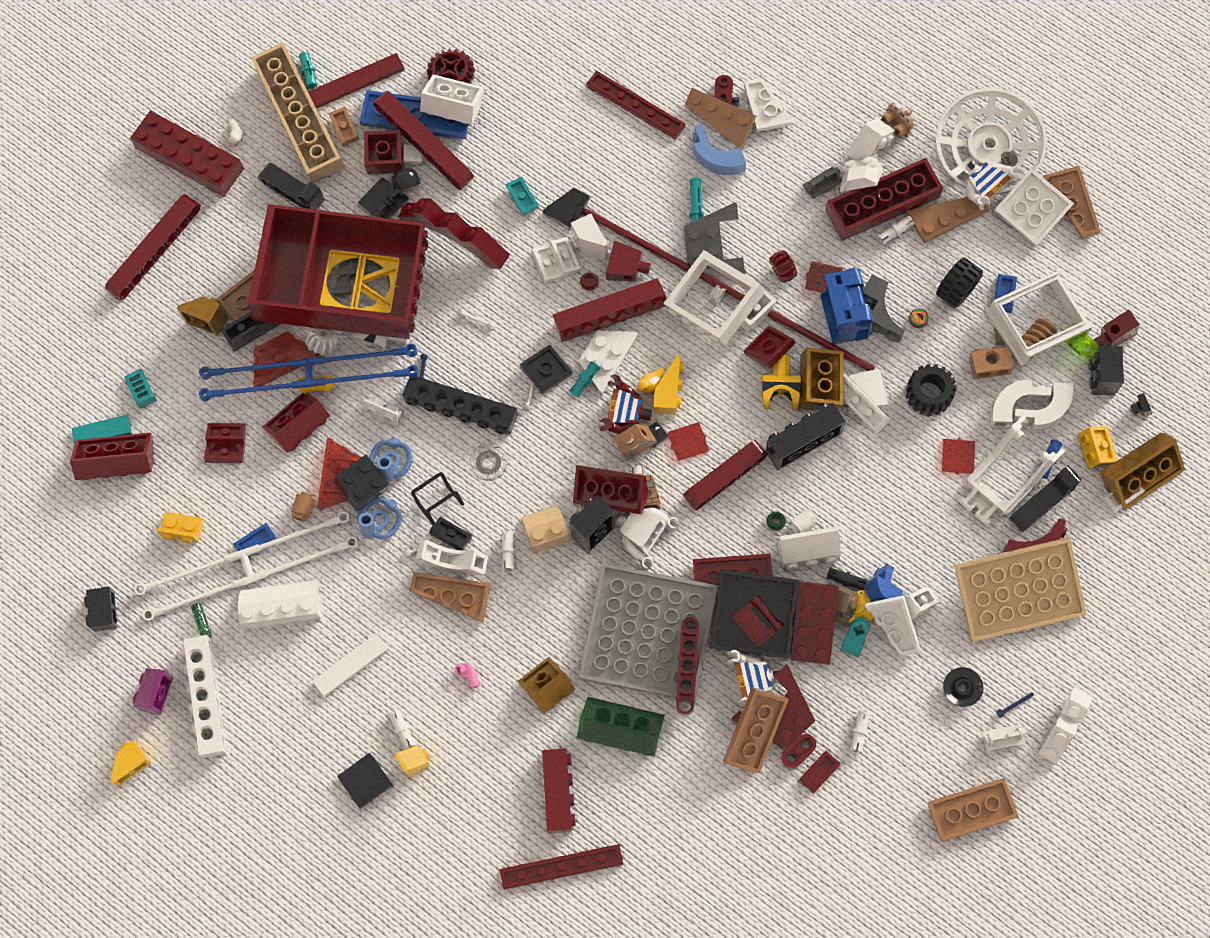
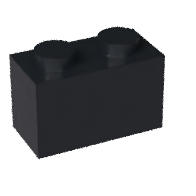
M110 586L86 590L87 596L84 597L85 607L88 608V615L85 617L86 625L94 632L118 628L115 591Z

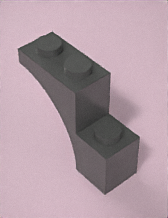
M872 274L863 289L865 304L875 307L871 313L873 318L871 331L883 334L892 342L900 343L905 330L891 319L885 306V292L889 282Z

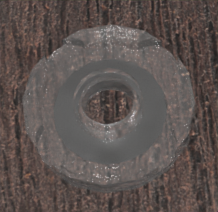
M492 443L479 445L478 448L473 450L469 459L470 469L473 474L480 480L492 481L501 477L506 471L508 464L507 456L503 449L497 444ZM486 458L494 460L491 466H485L483 461Z

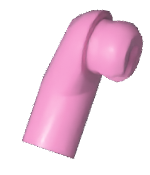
M465 663L456 665L455 672L468 678L470 688L480 686L474 667Z

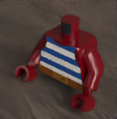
M610 375L615 382L608 381L607 384L610 387L616 386V389H613L608 418L600 420V422L605 424V426L599 427L600 431L608 429L609 432L620 434L631 426L639 424L640 419L651 421L652 410L642 408L643 398L629 385L621 381L619 375Z

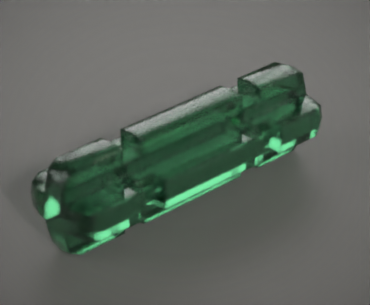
M200 603L193 604L191 610L195 614L194 619L200 631V636L207 635L209 638H212L202 605Z

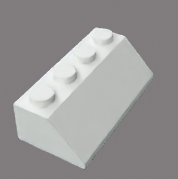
M313 580L240 591L238 599L239 625L243 629L320 619L318 581Z

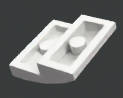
M568 237L553 240L549 245L532 248V256L544 283L569 276L581 269Z
M879 369L847 376L878 408L889 405ZM848 406L849 413H850L851 415L856 414V413Z

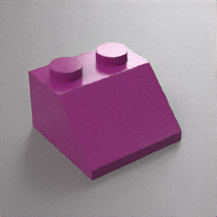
M146 668L145 673H142L140 676V688L133 697V707L140 711L161 716L173 677L164 670Z

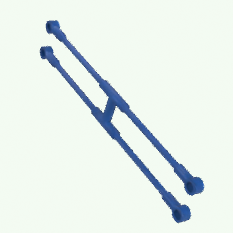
M408 344L404 348H396L390 351L326 358L325 356L291 360L290 362L236 368L210 369L204 366L199 370L203 380H208L211 376L225 375V373L287 366H305V380L232 390H209L202 388L199 391V397L202 401L206 402L211 398L224 397L229 394L283 388L296 389L322 386L329 383L392 376L394 378L408 376L414 379L419 375L418 368L415 365H410L407 369L393 370V372L331 379H313L312 365L387 355L415 357L418 351L415 344Z

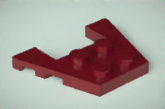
M786 664L774 676L788 691L784 697L789 700L772 742L787 749L816 720L790 667ZM739 710L731 719L738 723L742 712Z

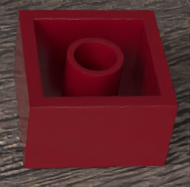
M401 130L364 132V165L368 175L395 173L397 170L404 168Z

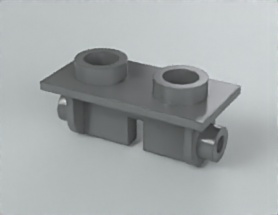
M832 166L802 186L811 198L814 199L842 182V178L839 176L841 173L840 169Z

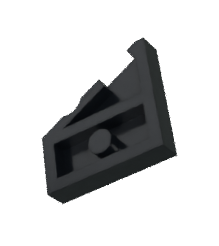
M572 188L543 209L542 212L571 228V223L580 218L591 197L576 188Z

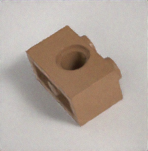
M995 346L988 350L979 348L971 352L969 356L973 379L1010 375L1013 370L1009 347ZM986 359H992L995 364L988 363Z

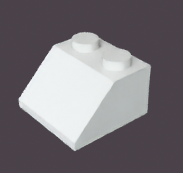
M592 214L572 222V230H570L572 238L570 240L573 247L578 248L581 254L604 261L608 260L607 242Z

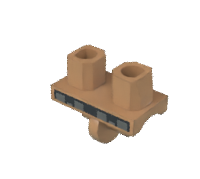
M893 102L888 105L886 112L881 118L886 124L892 123L894 125L893 129L896 130L894 134L897 137L903 135L908 137L915 126L913 119L910 117L912 111L910 109L903 111Z

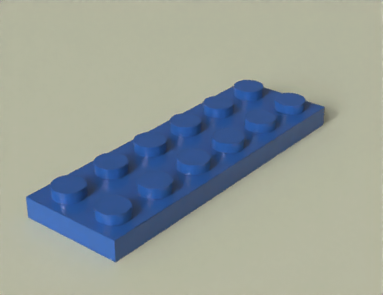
M366 90L360 117L361 126L396 130L373 106V102L384 92ZM393 94L434 135L466 140L469 124L420 112L421 97Z

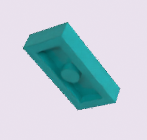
M522 176L505 184L522 216L539 209L537 201Z

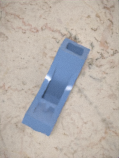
M702 124L695 126V133L692 134L694 141L693 153L703 167L721 175H734L745 172L746 161L741 148L719 151L709 144Z

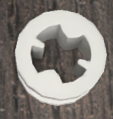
M716 285L709 299H714L715 303L718 304L724 296L726 289H720V286Z

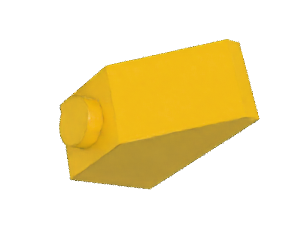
M134 740L124 743L116 753L111 782L117 786L151 763L140 744Z
M418 745L395 754V757L409 778L430 766L428 759H430L429 754L425 748L421 750Z

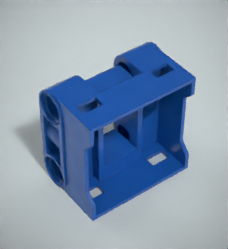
M851 268L825 274L824 280H826L827 287L826 290L821 292L820 297L832 343L841 344L868 338L872 329L873 318L870 306L864 302V283L860 269Z

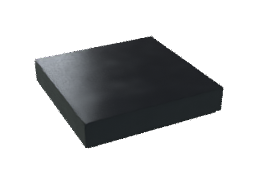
M550 344L520 364V368L542 394L573 373Z
M371 753L365 755L337 776L359 809H362L393 786Z

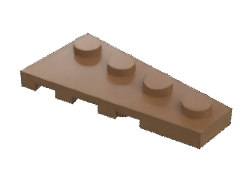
M413 572L410 586L411 593L484 623L490 583Z

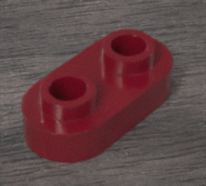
M720 75L715 80L714 97L719 100L724 97L726 100L722 101L732 105L733 80L728 75Z
M802 734L783 752L781 758L783 765L789 769L797 768L814 752L816 748L815 738L810 734ZM808 742L809 748H804L802 743ZM788 756H794L795 761L790 762L788 760Z

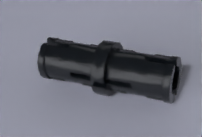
M832 567L829 568L826 579L842 583V586L846 587L848 585L860 590H864L867 579L852 575L849 571L846 573Z

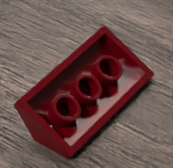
M576 465L573 503L584 505L590 498L594 499L598 495L612 510L642 514L648 497L646 475Z

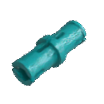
M302 52L298 56L302 67L301 74L304 75L306 88L314 89L318 85L314 74L315 67L312 66L310 53Z
M591 361L584 372L578 375V380L569 391L579 398L588 384L591 385V380L601 367L594 361Z

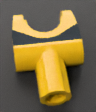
M784 354L773 365V374H762L764 409H769L771 399L776 395L782 394L790 400L792 410H797L801 391V375H790V356Z

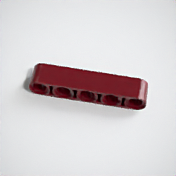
M756 440L751 441L683 494V497L695 511L699 510L761 463L768 456L767 452Z
M694 617L685 618L681 624L676 711L683 717L691 715L694 710L699 622ZM693 623L696 629L689 632L685 629V625ZM688 642L695 646L689 652L683 648L684 644ZM685 662H690L693 665V669L685 671L682 665ZM683 682H689L692 688L689 691H683L680 686ZM682 702H688L691 708L688 711H682L679 705Z

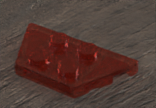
M287 331L254 348L253 366L290 362L296 359L320 357V355L308 350V346L303 341L296 339L294 335ZM287 366L253 370V386H264L299 367Z
M327 438L317 505L318 510L347 501L335 485L334 478L361 458V456L352 453L349 449L337 444L331 438Z

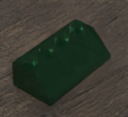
M587 697L579 721L577 739L655 757L665 715Z

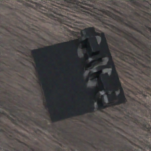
M382 177L358 203L375 217L390 219L409 200V197L404 194L403 189L394 188L390 182Z

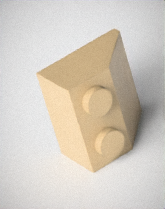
M558 505L521 517L533 553L570 541L569 533Z

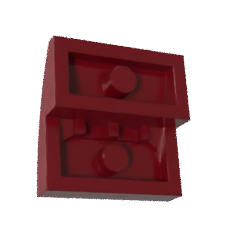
M208 423L205 436V463H243L246 424Z

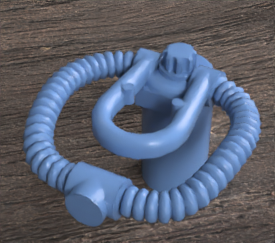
M391 437V439L385 441H378L371 451L370 460L374 463L376 454L381 446L388 445L389 447L403 448L406 451L407 459L405 468L402 471L397 472L400 456L395 451H387L379 457L377 467L387 481L404 476L410 470L412 464L410 447L403 442H399L396 437ZM389 455H393L396 457V462L394 463V466Z
M378 497L360 509L357 515V523L361 535L365 538L372 537L373 539L381 540L393 536L397 529H399L402 521V512L398 509L397 503L392 499L386 500V498ZM383 503L396 514V522L386 534L378 533L389 523L388 513L384 510H376L372 514L365 513L373 504ZM382 514L385 516V521L377 527L374 523V517Z

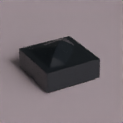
M657 421L649 426L657 443L652 445L654 448L667 439L668 434Z

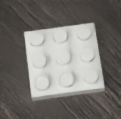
M1031 168L995 208L994 212L1033 245L1037 246L1074 203Z

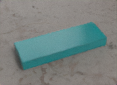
M128 415L72 428L74 445L75 441L80 439L132 434Z

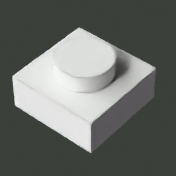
M403 145L404 164L422 165V154L413 145Z

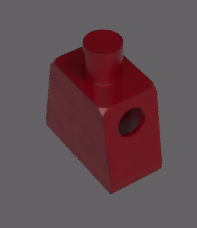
M614 241L606 270V280L635 282L638 272L649 274L651 263L642 262V252L640 250Z
M1128 309L1105 324L1101 329V335L1094 338V342L1097 347L1107 344L1108 346H1117L1137 335L1140 324Z

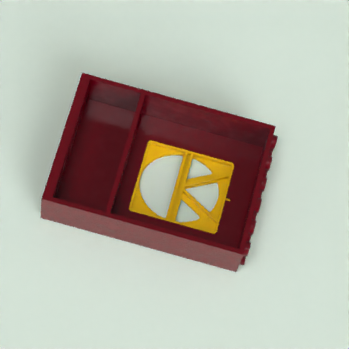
M268 204L248 299L252 320L410 339V333H414L415 329L414 316H417V300L420 298L419 286L423 280L422 267H425V251L428 250V231L425 230V224ZM359 258L351 305L347 307L332 298L327 289V278L331 270L339 263ZM367 259L383 267L381 270L364 275ZM388 275L390 279V288L385 297H382L363 284ZM363 292L376 301L377 304L367 308H358L360 293Z

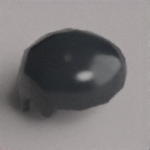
M412 168L399 169L391 178L393 187L396 188L395 185H397L400 190L411 188L421 183L418 173Z

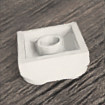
M869 156L863 160H849L845 162V165L842 167L844 176L840 191L844 192L877 186L883 171L878 159Z

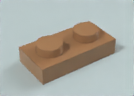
M346 107L329 113L342 146L359 140Z

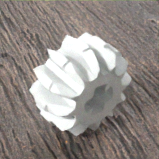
M311 328L307 332L305 345L308 346V350L314 351V354L320 353L321 356L323 354L330 355L336 349L338 336L333 330Z

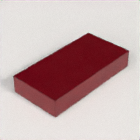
M826 750L802 775L799 781L814 794L841 763Z

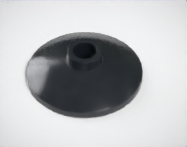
M955 668L944 679V694L956 706H972L980 700L983 694L984 686L982 679L978 673L970 668ZM960 685L965 686L966 690L964 692L959 690Z

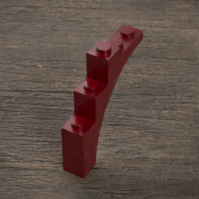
M421 198L416 203L407 202L401 208V213L398 216L400 220L424 223L426 228L456 242L491 269H501L510 256L482 227H471L457 213L445 212L431 198Z

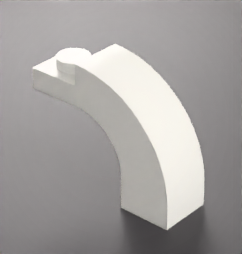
M1022 380L1007 386L999 394L992 407L990 427L1009 428L1012 423V409L1015 404L1021 401L1047 402L1051 396V388H1045L1043 385L1032 387V380Z
M1054 382L1051 387L1050 404L1046 408L1041 410L1015 409L1012 414V422L1016 423L1024 416L1026 419L1021 425H1028L1030 423L1031 431L1043 430L1055 425L1064 416L1072 402L1073 384Z
M420 540L416 559L425 562L427 566L447 572L484 575L488 556L475 550H453L427 540Z

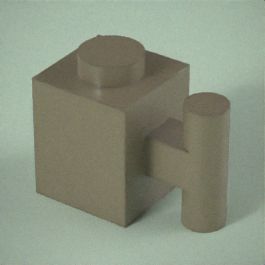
M839 586L836 622L843 625L847 624L848 618L842 616V613L852 612L856 608L858 592Z

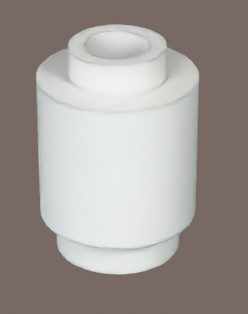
M810 509L802 511L789 522V530L792 534L809 532L816 526L818 518Z

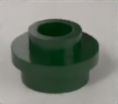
M772 512L768 515L766 523L771 530L779 531L784 528L786 519L782 513ZM778 519L780 523L776 525L772 521Z

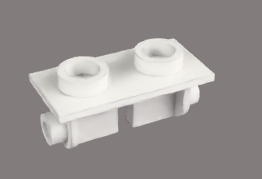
M369 397L367 400H364L363 413L384 421L386 424L398 426V418H402L404 413L401 411V408L391 404L384 408L386 402L375 397Z
M1021 724L982 732L986 752L1026 744L1024 738L1026 731L1024 728L1022 729Z

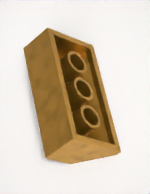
M1160 432L1102 470L1100 474L1105 488L1109 493H1113V497L1119 505H1122V509L1126 510L1186 469L1176 439ZM1140 487L1144 489L1145 492L1128 504L1125 503V500L1137 493Z

